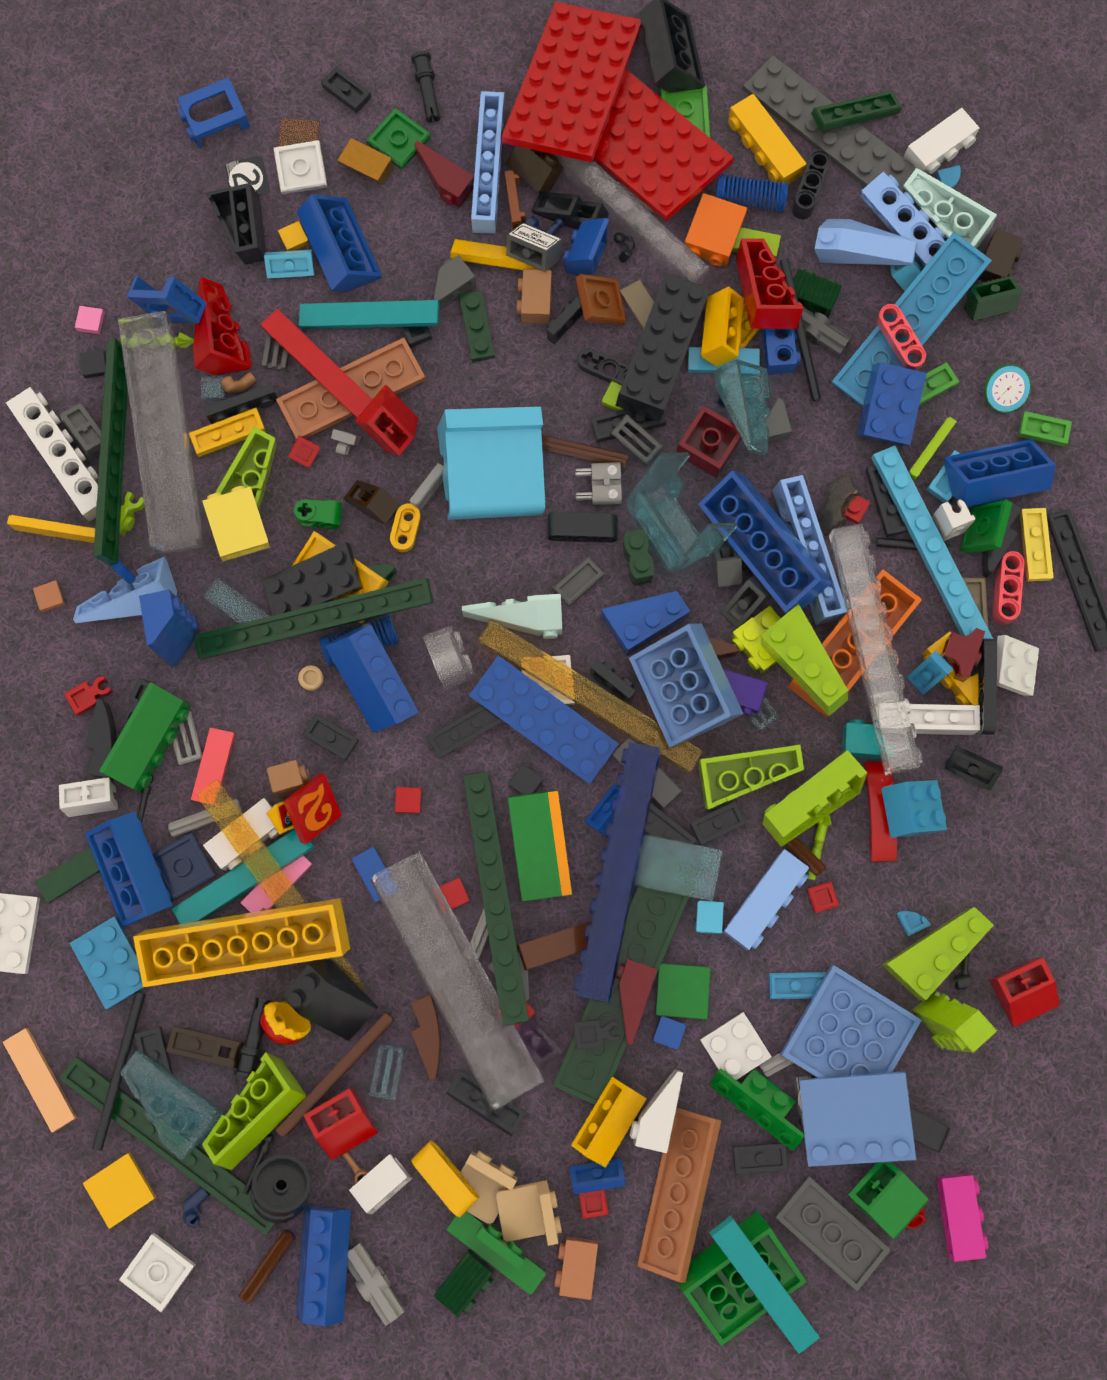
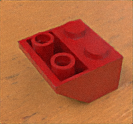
M384 385L355 422L386 453L400 456L415 437L418 417L387 385Z
M1044 957L1034 958L989 979L1012 1027L1060 1006L1056 981Z
M354 1087L347 1089L303 1115L315 1139L331 1160L378 1134Z

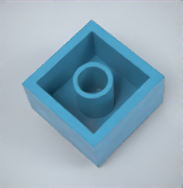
M937 780L902 782L881 788L891 838L921 836L947 830L946 816L943 811L941 792Z

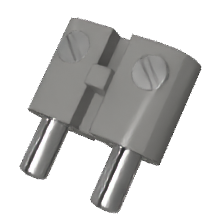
M620 462L591 463V468L575 469L576 477L591 476L592 492H576L575 498L577 501L592 500V505L622 504Z

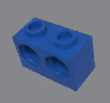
M762 329L766 375L794 373L796 366L800 364L801 360L800 350H796L795 342H798L795 329ZM775 334H783L786 338L780 339ZM777 356H785L788 360L781 361Z

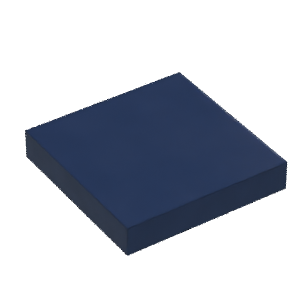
M193 832L152 854L156 865L161 871L162 880L170 893V900L172 902L217 876Z

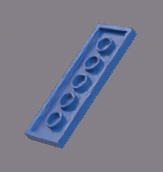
M499 655L469 694L471 698L589 784L619 745V743Z

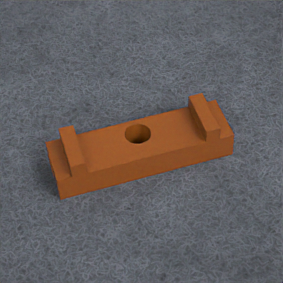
M514 170L504 171L512 229H515L520 224L525 223V212H520L516 190V186L520 185L519 175L514 174Z

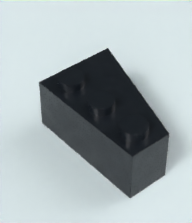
M250 183L207 192L206 195L239 258L244 264L263 261L266 245L260 196Z

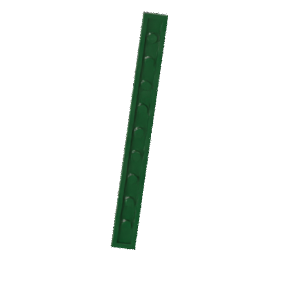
M116 338L107 340L93 557L109 566L118 564L130 349Z
M423 578L193 636L198 659L203 660L434 602L429 579Z
M488 772L465 775L463 779L503 1026L526 1023L529 1022L489 776Z
M75 1057L59 1079L102 1111L111 1081L80 1057ZM121 1088L119 1089L111 1119L264 1235H268L275 1223L262 1219L255 1212L250 1200L251 1188L247 1195L243 1194L246 1186L244 1181L228 1169L214 1165L207 1153Z

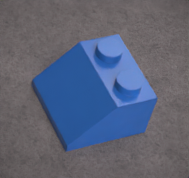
M600 218L582 221L579 230H574L571 238L572 247L570 250L566 249L562 261L565 263L566 273L574 276L579 274L594 276L608 242L609 219Z

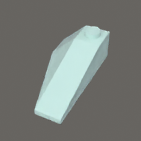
M918 168L914 170L903 186L904 190L947 238L955 232L977 248L992 229L997 214Z
M561 594L527 596L528 601L526 602L507 599L499 606L494 602L462 606L463 616L537 636L543 635L544 639H554L558 637V634H562Z

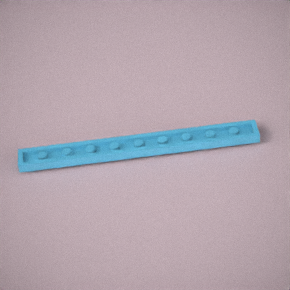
M894 445L873 454L871 458L960 635L967 636L975 628L986 631L983 638L993 639L896 446Z

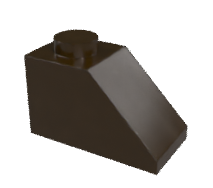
M356 480L343 498V500L373 520L384 524L394 517L395 511L399 507V504L381 487Z

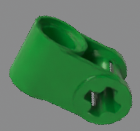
M304 499L295 504L294 514L300 525L324 529L340 528L341 502L335 500ZM305 510L310 511L309 513H307V517L302 516V514L305 513Z

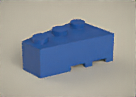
M675 591L601 609L600 616L626 656L688 619L690 610L679 593Z

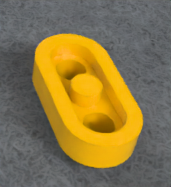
M413 504L401 505L395 515L390 542L392 547L398 552H407L415 544L421 515L419 509ZM406 515L413 516L411 521H406L404 518ZM405 537L407 542L400 544L399 539Z

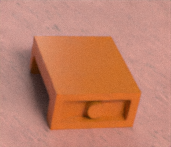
M703 193L687 234L683 252L693 259L702 258L708 260L714 266L723 265L727 267L738 233L745 220L747 207Z

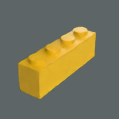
M754 94L730 107L729 126L733 131L739 133L743 145L747 149L750 148L756 162L760 166H764L772 183L775 180L776 183L779 181L780 184L781 182H788L790 184L803 176L807 163Z

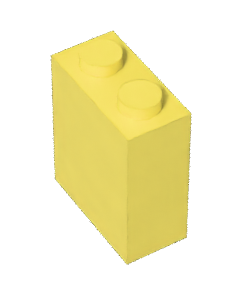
M238 486L231 489L230 493L223 495L221 493H214L202 501L222 562L270 548L251 487Z

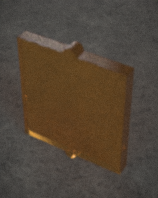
M282 118L278 147L317 141L320 122L303 120L302 118Z

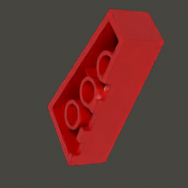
M741 238L735 260L750 328L797 329L804 308L801 302L797 303L793 288L788 287L785 282V274L776 266V259L765 239Z

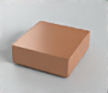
M57 580L33 588L39 610L42 613L65 605Z

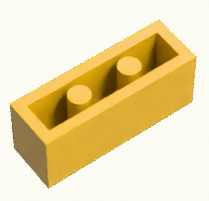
M729 286L708 296L706 302L701 356L715 367L739 356L744 298Z
M612 1077L571 1146L587 1158L606 1168L647 1098Z

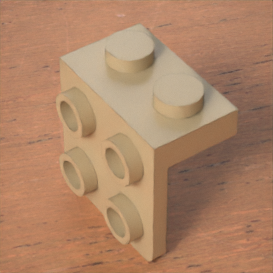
M472 1151L460 1173L477 1192L479 1199L467 1212L487 1224H492L499 1213L496 1192L505 1188L512 1191L517 1182V1177L514 1176L515 1171L503 1164L499 1167L492 1163V1158L481 1151L477 1153Z
M547 1180L515 1186L512 1191L505 1188L496 1192L502 1234L505 1241L509 1242L546 1234L548 1246L558 1244L557 1234L562 1233L559 1216L554 1217L553 1208H558L555 1191L549 1192Z

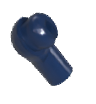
M199 1187L183 1203V1221L188 1227L198 1225L200 1221V1204L210 1196V1193L202 1187Z

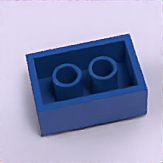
M881 362L872 365L857 437L898 446L910 445L927 373Z

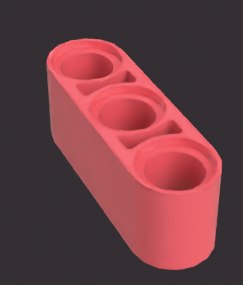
M887 304L881 308L878 315V327L902 367L918 371L926 359V352L900 308L894 304ZM887 313L892 314L895 317V321L887 322L884 320L883 315ZM897 334H904L907 337V342L900 343L896 340L895 336ZM908 355H917L920 362L911 363L908 360Z
M1015 551L1006 553L996 566L992 616L994 621L1000 625L1011 623L1019 616L1021 611L1024 558ZM1005 561L1012 562L1014 569H1009ZM1004 584L1011 586L1013 592H1007L1004 589ZM1002 607L1010 611V617L1002 613Z

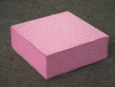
M79 306L75 329L81 332L100 334L105 312L103 309Z

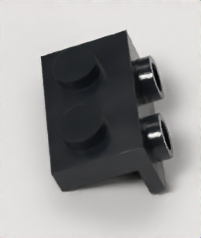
M596 660L590 667V673L582 681V686L616 714H620L635 695L634 685L627 678H619L614 674L615 669L607 662L603 661L601 663Z

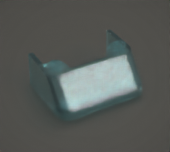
M688 452L660 453L629 494L626 501L628 512L639 529L644 530L650 546L666 570L670 572L681 571L715 553L738 526L736 522L708 524L700 534L698 533L677 501L683 491V481L677 472L690 457Z

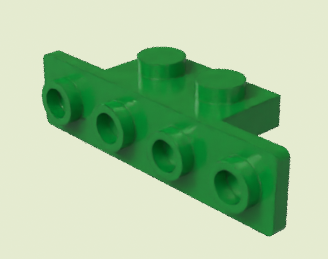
M722 1069L717 1071L709 1083L718 1094L725 1097L741 1112H744L758 1123L761 1128L768 1131L790 1150L794 1151L805 1137L803 1132L784 1118L796 1101L755 1069L751 1071L742 1084Z
M467 1211L460 1218L455 1216L447 1228L449 1233L529 1295L533 1294L546 1275L542 1268L522 1254L524 1250L513 1241L508 1243L501 1237L503 1234L492 1225L487 1227Z

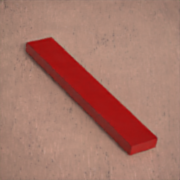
M278 309L260 324L267 334L356 419L373 400Z

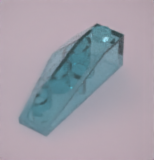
M735 359L714 371L718 394L748 451L765 455L768 453L769 428L766 425V417L770 416L767 399L771 397L767 368Z
M139 1051L133 1054L120 1072L134 1097L141 1102L146 1111L145 1116L148 1121H152L161 1143L181 1161L207 1138L220 1117L224 1115L206 1097Z

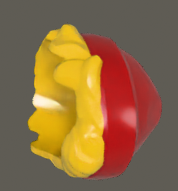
M275 1001L265 1005L260 1017V1023L267 1038L277 1044H296L311 1030L310 1020L300 1016L286 1001Z

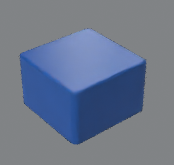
M661 1016L652 1040L678 1050L686 1025Z

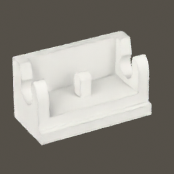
M962 500L957 502L961 509L960 513L953 512L952 506L945 502L940 505L932 516L943 541L963 534L975 520L974 515L971 516L966 504Z
M109 777L59 785L60 810L68 817L118 810V804L113 795L116 792V788Z
M389 1154L349 1191L366 1213L373 1214L413 1178L397 1158Z

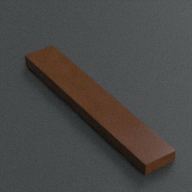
M385 1013L275 1131L281 1137L287 1136L302 1121L303 1115L315 1107L395 1021L389 1013Z

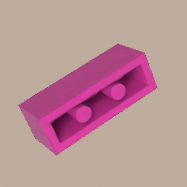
M969 1173L936 1176L948 1258L954 1262L986 1258L985 1250H988V1240L985 1233H982L981 1223L984 1222V1214L977 1202L976 1195L980 1194L977 1179H974L973 1175Z

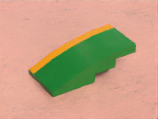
M558 790L509 796L508 803L522 902L572 895Z

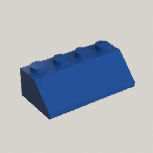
M311 194L296 212L331 290L348 292L382 278L347 198Z
M1032 439L944 457V465L951 493L957 501L962 500L967 507L1051 489L1056 464Z
M171 590L139 595L147 646L171 667L176 666L194 642L193 635H196L195 630H199L196 615L193 616L191 610L187 609L185 603H182L180 598L176 597Z
M369 622L325 645L372 732L396 725L418 713L414 702Z
M136 812L108 820L85 833L122 927L173 906L170 900V893L164 885L161 871L156 865L151 846L146 840L142 830V823L138 819Z
M311 1204L305 1205L296 1316L302 1323L325 1327L343 1322L351 1209Z

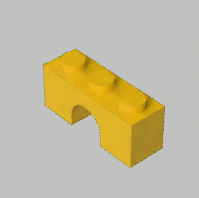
M948 632L922 653L924 661L935 651L941 655L946 639L951 632ZM952 670L940 680L945 688H950L956 695L955 700L958 705H978V673L961 682L954 679L955 674L954 670Z

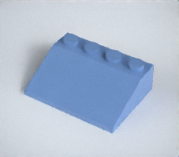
M688 624L629 657L669 748L719 727L743 714L702 624Z
M906 1071L799 1080L808 1167L916 1160Z

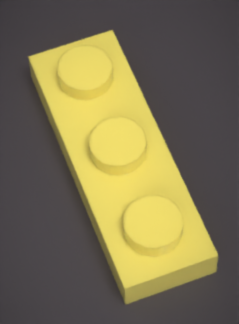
M1046 508L1021 509L1019 517L1026 582L1051 581L1054 577Z

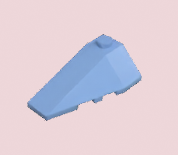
M827 219L818 229L815 252L820 263L913 265L917 242L851 219Z
M162 557L137 569L136 571L139 575L135 577L136 580L131 585L124 579L116 582L117 585L112 588L110 593L107 594L106 591H101L78 605L73 618L74 622L82 623L142 615L139 595L171 590L176 596L177 589L166 558Z

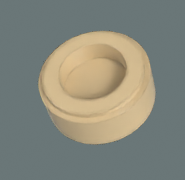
M306 666L300 671L298 680L305 690L315 691L322 686L324 676L318 667Z

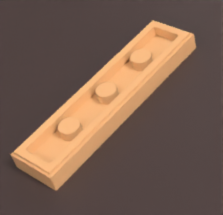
M25 1028L5 1040L3 1044L51 1132L53 1133L75 1120L77 1116L29 1028Z

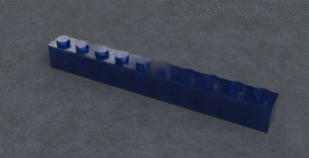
M629 742L628 749L624 748L621 762L625 764L624 771L618 774L616 788H620L618 798L614 797L611 812L615 813L613 823H608L606 837L609 838L608 848L604 847L601 855V863H604L603 872H598L595 887L599 888L598 896L592 899L590 913L594 914L592 924H587L585 939H588L587 949H582L579 964L583 965L582 973L576 976L574 990L578 991V997L606 1003L611 1001L661 756L659 747Z

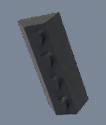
M668 0L651 1L639 13L645 37V46L649 56L648 62L652 70L653 83L658 88H662L669 93L702 89L705 87L689 14Z

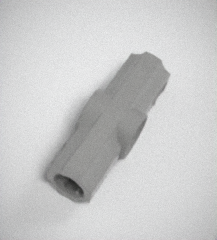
M360 1242L348 1251L347 1267L356 1279L357 1289L367 1302L370 1301L377 1315L386 1326L403 1314L405 1309L390 1288L391 1284L386 1275L383 1276L385 1274L379 1265H375L363 1244Z

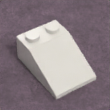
M674 1069L638 1115V1120L633 1121L631 1124L629 1136L633 1139L635 1146L667 1153L683 1072Z

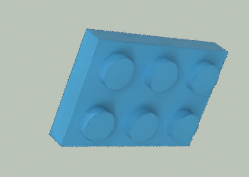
M112 917L69 943L105 1010H109L135 994V992L145 988L142 984L136 951L117 917Z

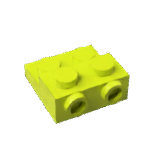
M768 606L754 618L749 619L733 631L731 635L733 638L731 640L732 644L737 646L739 652L743 651L746 654L749 666L754 671L759 670L761 674L777 663L762 647L760 637L761 634L781 619L771 606Z

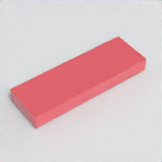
M215 728L209 729L191 797L192 801L217 806L235 733Z

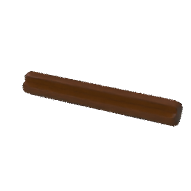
M542 435V450L599 463L620 462L621 468L627 466V454Z

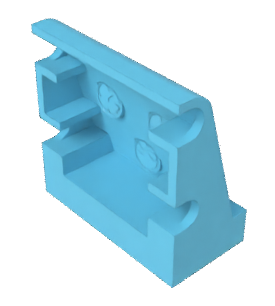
M541 407L444 410L437 427L440 457L444 458L442 474L445 500L449 501L448 520L543 515L545 511Z

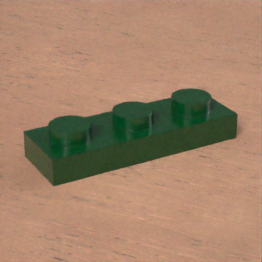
M482 290L459 294L472 362L494 359L495 353Z

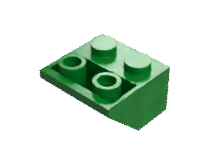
M877 1162L848 1194L854 1205L893 1240L901 1234L929 1202V1199L891 1162Z

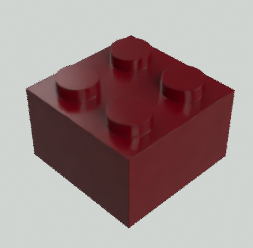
M703 405L679 442L676 454L718 478L741 442L745 429Z

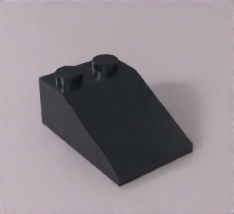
M330 958L313 960L281 996L300 1016L348 1041L379 1008Z

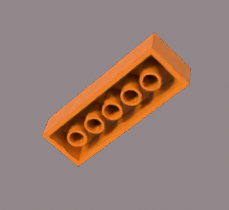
M883 569L822 643L848 691L922 601L919 596ZM793 679L788 688L827 718L828 715Z

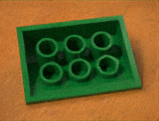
M758 1211L738 1225L789 1295L806 1283V1280ZM716 1242L690 1260L686 1283L677 1282L686 1298L721 1346L767 1312Z

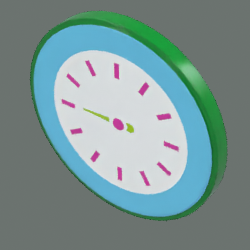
M1008 364L998 367L986 380L984 387L986 402L992 409L1001 413L1016 411L1024 405L1029 397L1031 390L1030 378L1027 372L1019 366Z

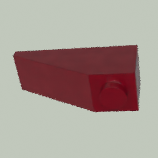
M417 140L414 144L416 156L442 200L450 206L455 205L460 208L473 191L474 176Z
M629 959L626 960L625 964L620 963L615 978L620 979L618 986L626 1043L633 1045L657 969Z

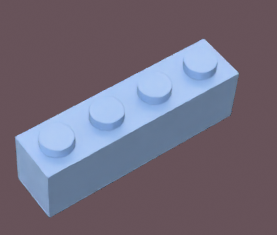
M785 849L782 850L722 932L746 951L750 950L751 947L756 949L764 938L761 935L766 926L771 928L779 918L776 915L777 911L781 906L786 908L794 896L791 894L796 886L800 888L809 877L806 874L809 867Z

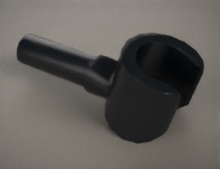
M969 953L962 960V975L954 976L955 988L957 990L967 989L972 984V978L968 970Z

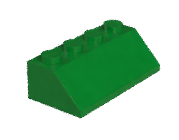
M150 682L99 772L141 793L142 788L146 789L152 781L151 775L155 768L162 764L165 757L164 753L168 745H171L176 739V731L179 725L186 721L191 706Z

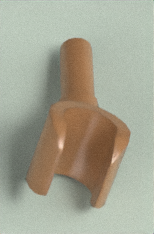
M348 1151L342 1155L355 1173V1184L359 1182V1175H367L369 1173L367 1169H361L356 1164Z

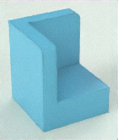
M915 257L913 265H890L892 277L904 291L907 290L924 269Z
M698 901L694 932L721 934L724 902Z

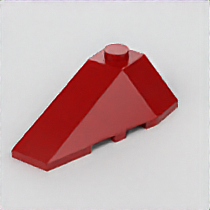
M201 277L199 279L198 296L207 304L199 324H195L193 343L195 369L213 375L249 370L251 368L249 347L246 341L241 342L237 331L241 328L238 322H234L231 319L229 312L232 307L222 284Z

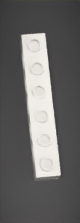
M29 387L7 401L6 404L81 514L90 522L96 518L98 483L96 480L99 476L92 466L86 467L83 462L87 460L79 447L73 448L71 442L74 440L66 429H60L58 424L61 421L53 410L48 412L45 407L48 405V402L41 392L36 394ZM40 413L37 419L32 420L34 415ZM53 431L52 436L45 438L47 433ZM66 450L63 456L58 457L60 451ZM79 468L77 474L70 475L72 470ZM87 487H92L88 494H83Z

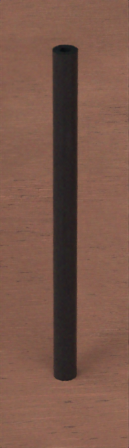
M789 258L782 259L779 262L781 270L785 274L784 280L788 287L793 288L795 299L799 303ZM801 316L795 331L811 400L816 401L821 399Z
M135 992L93 1142V1150L102 1151L145 999V994Z

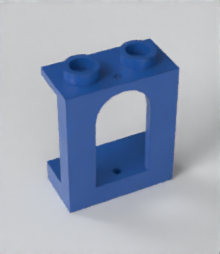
M229 77L178 98L181 107L177 110L182 121H188L189 127L186 130L191 141H197L199 148L203 147L200 139L238 123L241 130L250 127ZM225 93L232 110L202 122L191 119L189 112L192 106Z
M135 276L127 298L160 322L199 324L207 302L175 277H168L163 290L157 291L139 276ZM168 306H170L179 314L166 313Z

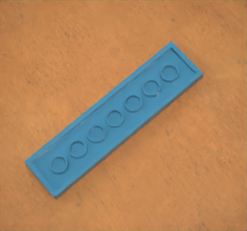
M955 232L950 235L894 304L900 308L922 346L992 261ZM887 313L884 320L894 322L895 317ZM878 325L831 382L832 385L862 408L872 365L881 362L902 367ZM897 334L895 336L898 342H907V337L904 334ZM915 354L908 355V360L911 361Z

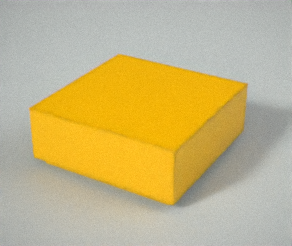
M299 221L278 230L287 251H295L309 244Z

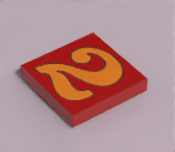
M319 773L283 801L300 843L303 844L310 842L342 816L325 774Z

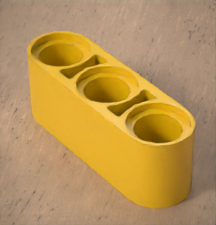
M429 1141L411 1159L415 1168L457 1217L460 1218L479 1199V1195L433 1141Z

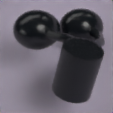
M617 232L614 234V241L619 244L623 243L626 246L619 255V260L626 262L631 257L632 251L635 248V242L633 241L636 240V235L629 233L625 236L623 233ZM626 239L629 242H633L632 249H629L628 245L625 243Z

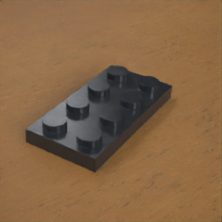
M343 542L262 580L272 616L338 600L363 589L351 546L347 542Z

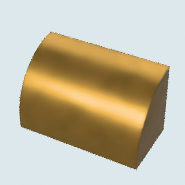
M352 138L337 160L339 164L379 184L384 183L394 169L391 157Z

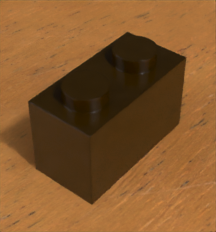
M515 146L506 163L538 193L551 191L564 169L558 163V158L553 154Z
M997 228L984 253L992 261L978 279L987 283L992 281V279L996 280L1013 275L1015 268H1012V264L1014 261L1018 262L1023 252V248H1020L1023 238Z

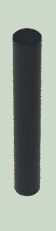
M881 537L876 539V547L917 550L913 540ZM945 543L948 551L950 552V543Z

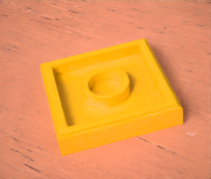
M130 1152L83 1183L109 1229L157 1198Z

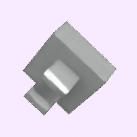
M333 429L331 439L339 441L336 447L337 453L348 455L351 445L359 446L362 436Z

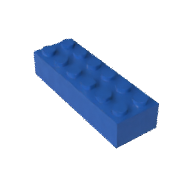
M732 470L698 504L785 613H788L798 604L803 610L833 582L744 474Z

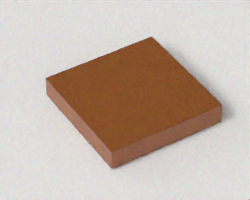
M579 274L576 277L585 321L618 326L626 323L617 279Z

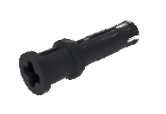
M418 51L411 56V62L415 65L416 70L414 77L417 83L420 84L426 121L432 123L431 114H433L434 120L437 122L441 117L433 85L435 73L430 65L431 54L428 51Z
M255 997L244 1046H241V1049H239L241 1056L238 1068L234 1071L233 1075L248 1078L252 1071L256 1072L258 1059L263 1054L260 1047L264 1030L260 1023V1017L265 1005L272 1002L271 1000Z

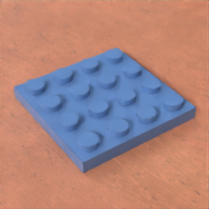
M831 965L780 1055L817 1078L890 1073L895 1069L922 1020L838 967Z

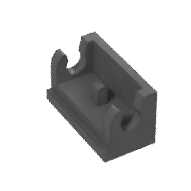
M79 403L61 413L60 417L63 427L68 431L75 444L90 463L95 459V452L100 450L101 430L84 406Z

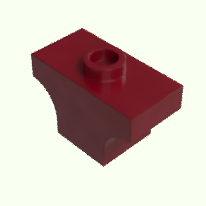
M975 628L967 636L952 632L947 637L941 656L953 668L954 679L964 682L970 678L973 666H977L981 659L982 652L979 649L986 631Z

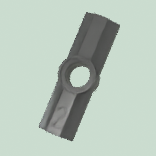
M804 308L802 318L807 339H809L808 342L814 345L820 344L839 357L850 343L851 338L833 327L825 315L818 312L813 314Z

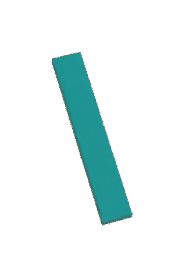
M438 300L300 304L299 327L300 329L439 326L440 303Z
M294 829L172 908L180 924L203 921L315 847L311 841L307 844L300 843Z
M731 1215L709 1232L798 1354L802 1353L820 1338Z

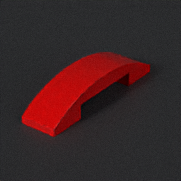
M864 762V769L867 772L865 787H867L871 834L869 836L871 862L897 861V838H891L881 790L883 787L894 785L890 762Z

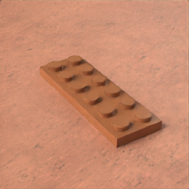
M401 338L340 368L372 399L384 385H387L397 395L426 381L405 338ZM316 380L276 399L296 439L298 435L306 439L353 416Z
M676 1108L667 1153L662 1154L637 1264L638 1267L677 1282L686 1283L721 1120Z

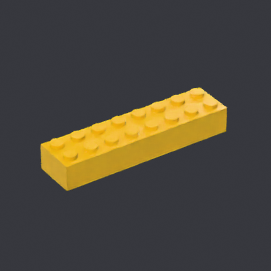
M341 898L147 929L133 936L143 987L343 956L350 949Z

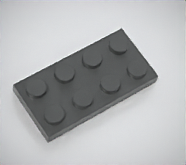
M809 1176L803 1180L774 1216L856 1291L862 1287L891 1251Z

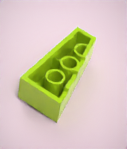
M253 427L215 493L223 495L230 493L231 489L238 486L251 487L259 511L277 448L276 439Z
M799 604L760 635L762 647L828 716L848 701L847 687Z
M800 745L697 760L704 807L707 810L804 770Z
M848 750L845 751L802 786L789 793L780 803L773 804L764 812L763 826L781 847L858 796L861 793L867 775L866 770Z
M975 907L968 908L881 965L919 1001H926L994 924Z
M936 990L926 1001H922L913 1009L914 1013L934 1034L932 1040L942 1050L946 1048L952 1051L974 1053L997 1032L978 1009L965 1003L961 1004L956 999L949 1002L950 998L947 995H940Z
M264 1053L260 1059L262 1063L256 1072H251L247 1078L248 1084L240 1095L236 1094L231 1101L232 1106L226 1116L222 1115L203 1142L202 1146L214 1165L232 1170L307 1097L282 1059L270 1053Z

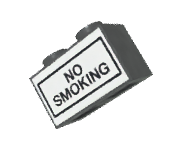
M522 223L507 234L506 255L546 272L561 259L562 239Z

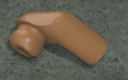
M249 372L238 381H234L231 376H227L221 381V385L227 393H242L256 383L257 380Z

